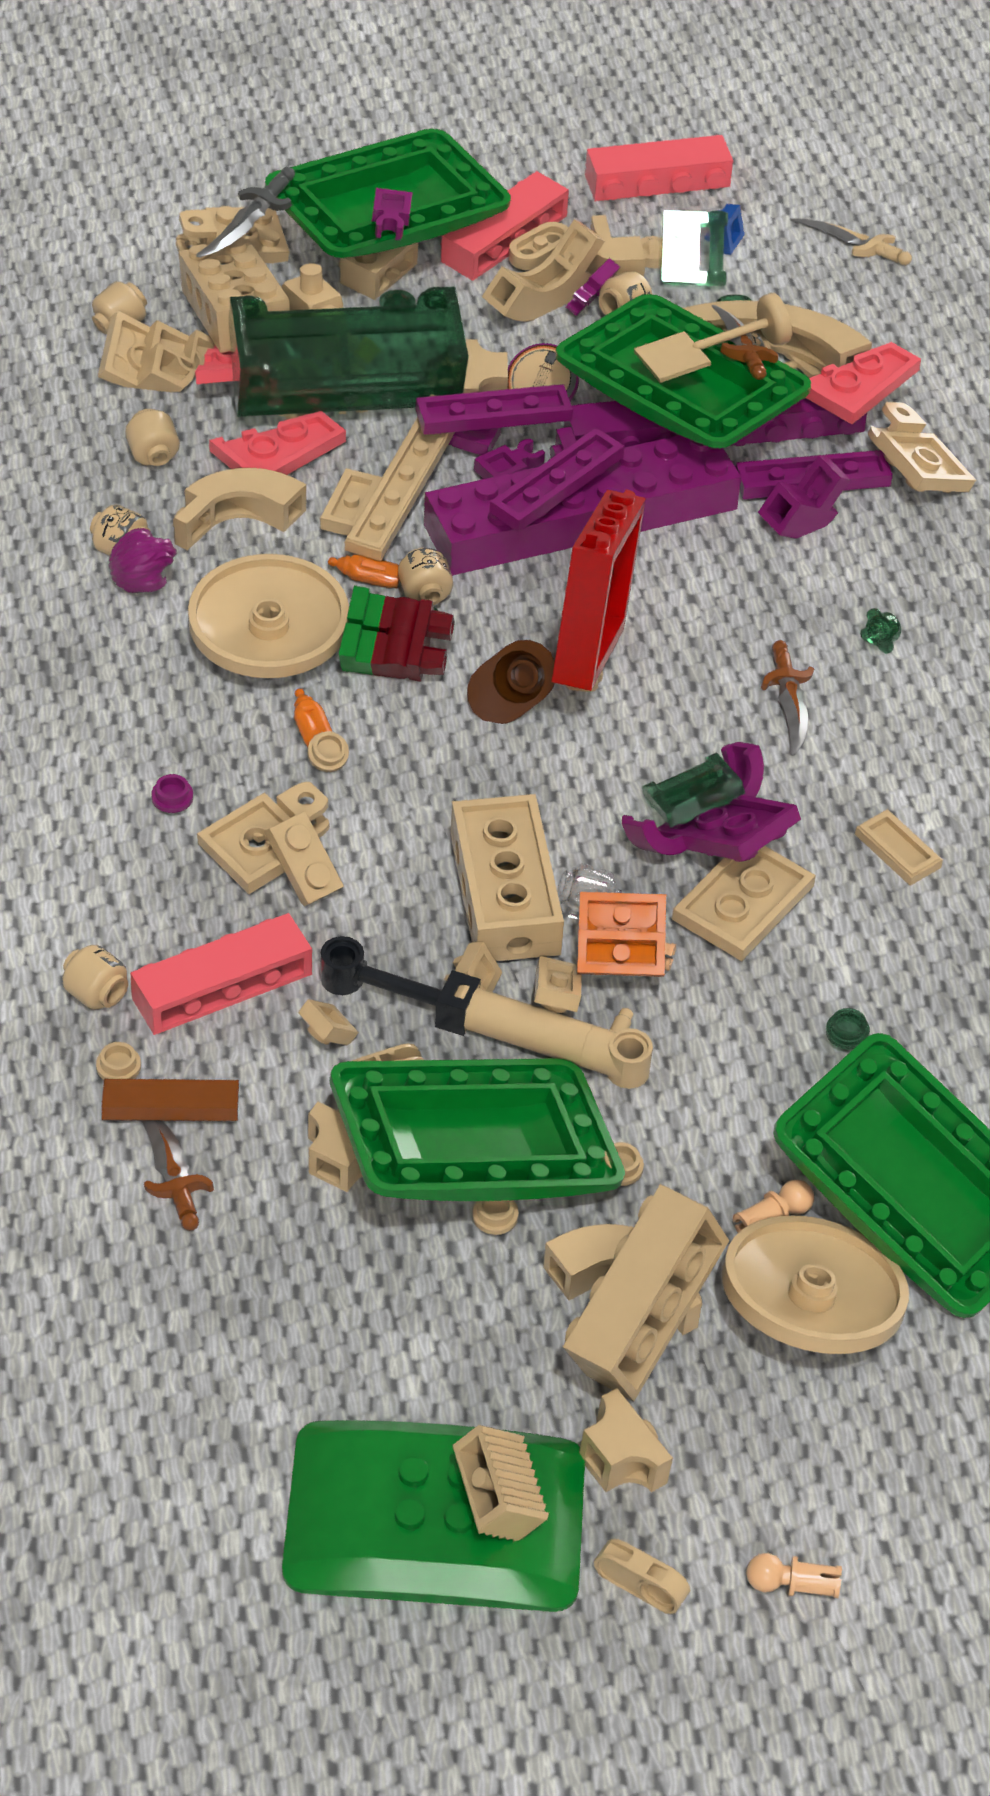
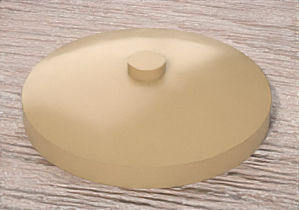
M281 554L249 555L223 563L200 580L189 600V630L195 645L201 653L210 661L228 671L256 678L288 677L318 667L339 650L345 623H348L349 603L340 583L330 573L312 562Z
M778 1216L750 1224L732 1239L722 1267L724 1291L733 1307L747 1322L777 1341L817 1353L851 1354L866 1351L883 1344L900 1328L909 1301L908 1283L899 1265L888 1259L862 1233L839 1223L815 1217Z

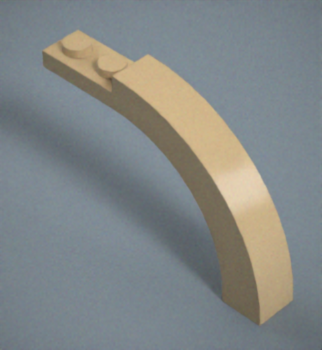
M719 301L683 308L724 331H728L725 323L713 309L712 305H716L731 313L744 325L758 320L756 312L758 301ZM787 304L785 306L792 326L791 340L783 345H773L769 342L771 350L785 355L787 353L820 370L831 364L840 367L851 363L855 355L872 349V342L850 326L819 312ZM761 329L754 331L755 333H758L763 340H767L763 335Z

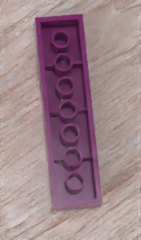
M677 435L624 447V457L520 532H517L490 513V501L538 467L425 492L424 527L436 550L441 552L447 559L453 576L572 548L606 490L624 493L628 489L633 491L635 496L646 498L640 531L642 532L737 510L741 476L724 448L708 447Z

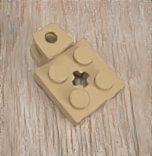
M205 207V210H186L180 212L179 221L183 234L176 236L175 243L178 252L189 250L186 247L189 245H209L231 223L238 211L245 207ZM268 208L265 211V216L257 219L254 226L241 238L250 240L265 263L287 262L290 251L277 212ZM190 222H199V225H193Z
M885 402L882 412L891 424L887 428L871 426L868 436L879 450L885 454V460L896 467L906 478L905 482L907 485L919 492H924L925 490L942 491L945 493L969 492L976 479L935 434L921 433L926 426L923 419L905 403Z
M311 782L299 783L277 796V804L264 792L198 832V844L248 894H251L285 873L264 831L306 811L310 821L314 820L316 822L313 827L320 838L330 827L329 819L322 815L328 808V798ZM303 797H310L314 800L311 804L299 803V800ZM253 839L258 843L266 841L261 847H251L249 841Z

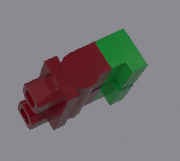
M354 585L347 615L348 623H345L339 650L342 671L399 679L409 678V680L420 682L422 681L423 674L444 675L448 656L447 649L429 647L431 638L451 641L455 626L454 615L434 610L432 600L421 599L418 601L408 597L395 598L370 593V588Z

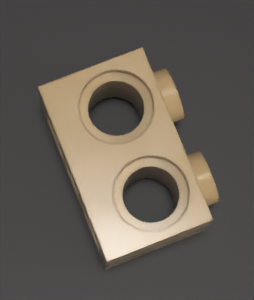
M418 243L371 255L340 258V283L376 300L417 265Z

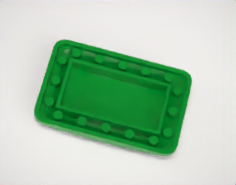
M433 128L292 166L295 177L289 181V184L276 197L278 199L290 198L292 206L285 211L324 252L336 258L371 255L432 239L501 213L509 208L511 202L509 192L453 137L443 130ZM281 170L266 176L265 187L269 185L278 173H281ZM376 188L412 192L409 225H404L401 240H395L396 233L391 230H384L381 238L375 236L376 222L372 221Z
M645 294L632 299L562 341L556 348L557 361L597 390L650 421L685 438L712 448H725L734 444L805 398L811 390L809 377L779 360L777 363L762 360L766 369V376L762 380L754 379L745 362L732 359L720 351L722 343L735 345L730 340L701 350L711 361L710 366L660 383L634 353V348L683 331L687 333L694 343L725 331L669 300L653 294Z
M883 1033L872 1034L866 1037L779 1117L773 1130L775 1141L838 1211L888 1259L899 1265L904 1274L955 1316L962 1318L973 1317L990 1303V1129L897 1040Z
M542 1058L346 1061L338 1063L331 1070L329 1076L330 1087L364 1182L370 1190L383 1197L431 1201L543 1199L616 1190L621 1186L624 1179V1166L585 1075L580 1067L568 1060ZM605 1151L607 1153L612 1168H610L604 1160Z
M313 1421L305 1425L299 1431L296 1438L282 1561L283 1580L292 1590L303 1594L547 1612L563 1611L572 1606L579 1592L585 1461L579 1452L580 1446L572 1440L503 1430L525 1436L523 1441L524 1444H527L525 1452L530 1453L529 1458L533 1462L531 1469L535 1470L534 1477L538 1478L536 1486L541 1487L539 1494L543 1495L542 1500L546 1504L544 1511L549 1513L545 1522L521 1540L513 1542V1539L506 1540V1537L499 1538V1536L492 1537V1534H479L453 1450V1444L475 1427L399 1421Z

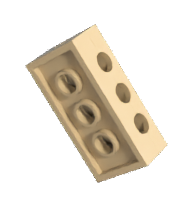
M239 238L220 251L202 257H196V254L208 245L198 244L190 247L189 250L178 252L182 291L220 353L292 339L289 298L249 239Z
M536 794L452 801L450 835L471 941L484 942L495 961L561 955L564 919ZM508 862L505 866L497 867L500 863ZM511 894H514V895H515L514 897H511V898H504V897L507 896V895H511Z

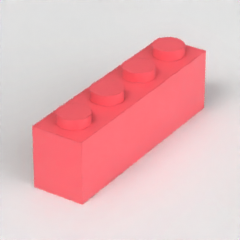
M723 135L589 148L586 154L585 177L594 201L730 187L733 159Z
M538 171L534 172L508 190L511 195V202L507 210L470 226L442 235L441 262L470 280H475L509 256V246L514 239L543 223L559 222L567 217L569 189Z
M289 913L273 919H266L250 928L234 934H226L218 940L184 950L178 955L157 963L147 964L138 970L130 972L132 1000L152 1033L156 1035L312 975V947Z

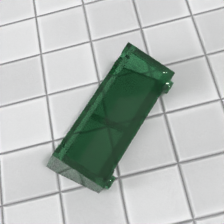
M456 287L428 288L418 296L416 305L268 312L266 302L259 297L251 295L230 297L229 334L237 417L304 414L319 411L342 412L415 408L416 398L430 397L431 394L435 396L463 394L469 355Z

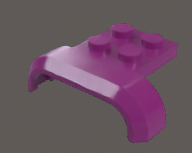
M735 742L724 745L721 748L724 759V771L721 780L711 791L658 828L654 820L646 819L641 822L634 820L629 815L622 816V826L631 843L645 851L664 855H677L690 850L704 853L708 856H719L733 859L736 862H743L754 858L758 854V850L769 842L783 837L787 833V829L800 821L801 817L797 805L756 797L764 774V762L760 746Z

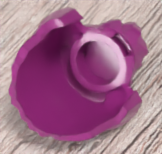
M145 528L133 529L127 532L114 545L111 551L109 569L112 580L116 583V586L130 593L158 591L167 583L166 576L163 578L161 573L165 567L173 563L177 550L173 547L169 538L153 537L151 532Z

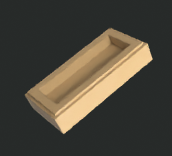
M888 809L856 827L855 835L910 886L942 867L943 859Z

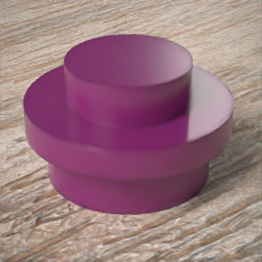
M164 775L157 780L156 785L152 789V802L157 809L163 812L178 813L184 811L192 804L193 789L188 781L180 775Z

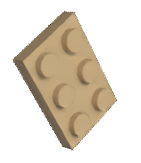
M766 846L759 849L758 854L747 861L736 862L733 859L723 858L673 908L672 920L738 960L743 961L814 887L816 875Z

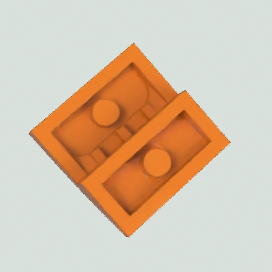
M580 892L577 974L664 977L666 894Z

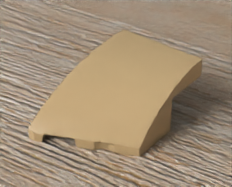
M117 311L110 318L97 377L128 388L181 392L196 377L195 370L198 365L205 363L204 355L208 348L213 349L215 344L209 335L197 329L188 336L158 320L151 326H148Z

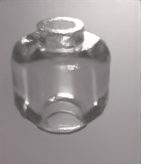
M580 863L575 865L571 871L565 870L558 884L557 893L563 913L567 917L579 920L580 892L622 893V890L616 888V878L611 871Z

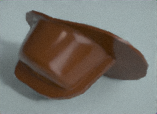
M517 640L505 646L471 675L467 687V697L472 711L483 721L499 724H508L520 718L546 698L554 688L555 683L552 682L555 660L551 652L541 643L532 640Z

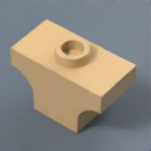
M463 339L461 367L455 366L454 389H462V394L506 390L508 386L507 352H491L482 348L477 339Z
M317 1102L308 1113V1139L313 1142L309 1147V1174L348 1193L354 1183L363 1176L340 1112Z
M617 1388L601 1396L596 1424L583 1431L579 1452L585 1461L586 1468L605 1492L624 1483H637L645 1486L651 1492L666 1485L673 1457L658 1440L653 1425L648 1420L641 1419Z

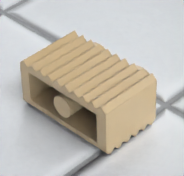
M483 1425L476 1426L453 1444L454 1454L479 1534H492V1537H506V1540L513 1539V1542L518 1541L545 1522L549 1513L544 1511L546 1504L542 1500L543 1495L539 1494L541 1487L536 1486L538 1478L534 1477L535 1470L531 1469L533 1462L530 1461V1453L525 1452L527 1444L523 1443L525 1436Z

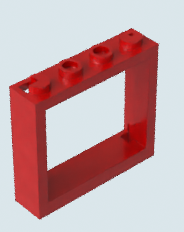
M626 489L624 493L606 490L572 547L552 675L553 683L591 691L624 630L646 501L644 497L635 496V493L631 490Z

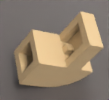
M606 215L592 216L591 230L605 242L587 268V271L592 275L602 264L611 258L620 266L616 275L634 271L644 277L646 257L640 236L611 238Z

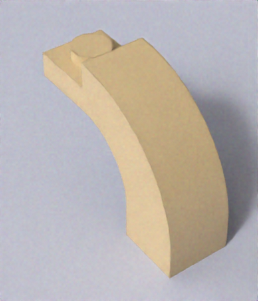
M574 219L553 252L542 264L527 272H514L501 266L482 297L505 317L516 321H533L566 305L574 298L573 294L590 278L591 274L587 271V268L605 241L582 222Z
M235 468L207 475L185 489V507L178 510L173 520L175 545L188 551L212 527L220 522L234 518L256 519L285 532L306 512V484L286 474L260 468Z
M600 1224L585 1226L564 1233L546 1242L543 1268L566 1298L571 1300L591 1290L597 1279L606 1275L614 1262V1252L618 1243L624 1236H629L634 1227L618 1224ZM699 1293L677 1328L682 1335L698 1328L702 1307V1299Z

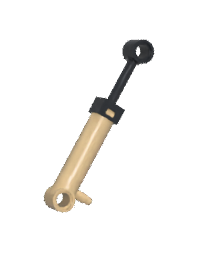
M334 937L326 941L322 946L320 953V979L322 986L332 994L349 995L358 991L362 984L366 983L436 1006V1028L464 1036L466 1031L469 1030L552 1058L565 1059L577 1066L607 1075L613 1084L621 1088H637L643 1085L649 1078L653 1044L646 1033L630 1028L633 1012L629 1008H622L610 1030L481 989V979L454 970L451 971L441 990L367 966V961L364 960L363 946L351 937Z

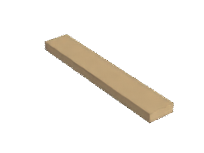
M417 417L345 539V551L382 561L455 432L423 435Z

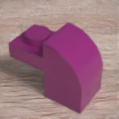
M818 455L798 486L778 482L758 513L780 536L797 539L826 527L837 516L839 512L833 507V504L850 479L829 457Z

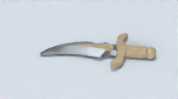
M790 219L856 245L852 248L853 256L871 257L879 255L896 263L899 262L902 265H908L912 260L909 252L887 244L895 243L896 236L879 234L870 238L865 234L856 233L851 229L811 219Z

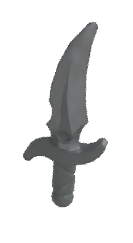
M291 167L283 168L281 173H278L265 188L249 187L239 191L238 196L240 200L254 201L245 208L240 209L225 230L207 247L198 252L196 257L218 252L237 241L254 226L257 219L265 216V211L268 208L275 211L290 208L292 206L290 198L278 199L276 197L289 184V181L293 180L295 177L294 170Z

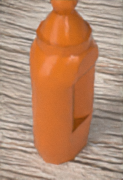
M356 554L353 556L346 555L339 559L330 557L328 560L330 566H336L342 574L347 575L352 580L385 588H398L400 582L398 576L399 565L385 560L378 561Z
M299 688L295 691L297 699L294 704L293 717L304 743L308 747L315 735L321 732H333L321 705L314 701L312 697L305 695L304 690Z

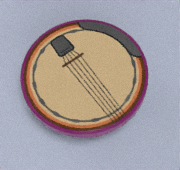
M540 343L523 349L512 359L508 366L507 389L564 384L571 402L579 386V377L557 361V345Z

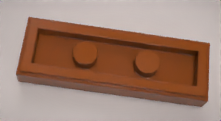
M104 1079L101 1107L102 1120L238 1121L239 1080Z

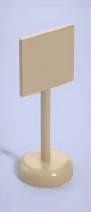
M768 293L761 296L757 302V321L696 341L695 343L683 331L634 348V353L654 377L662 383L710 366L711 361L701 351L702 349L760 329L765 338L773 345L789 343L792 336L791 320L782 299L776 293Z

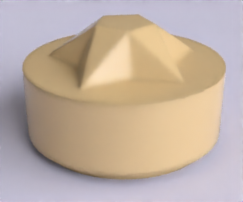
M657 236L641 238L646 257L645 267L661 268L669 263L671 245L667 240Z

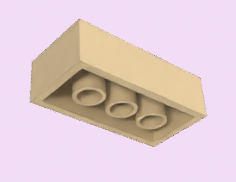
M662 1184L659 1185L653 1196L650 1195L644 1200L638 1213V1222L630 1235L624 1236L618 1243L614 1252V1262L606 1275L599 1277L594 1283L589 1296L590 1302L581 1317H576L570 1323L565 1334L566 1342L563 1348L586 1376L611 1390L617 1388L624 1397L635 1401L729 1242L710 1209Z

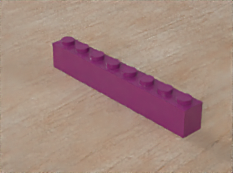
M803 398L730 446H744L746 444L764 442L776 443L783 440L814 439L820 436L851 435L864 432L867 413L855 423L850 424L807 398ZM617 401L572 405V421L564 422V428H572L576 441L596 427L625 447L679 435L639 415Z

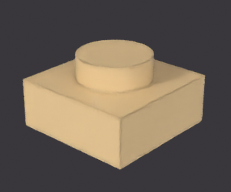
M308 999L298 1012L310 1025L307 1028L308 1032L323 1044L328 1045L332 1042L347 1046L359 1033L333 1004Z

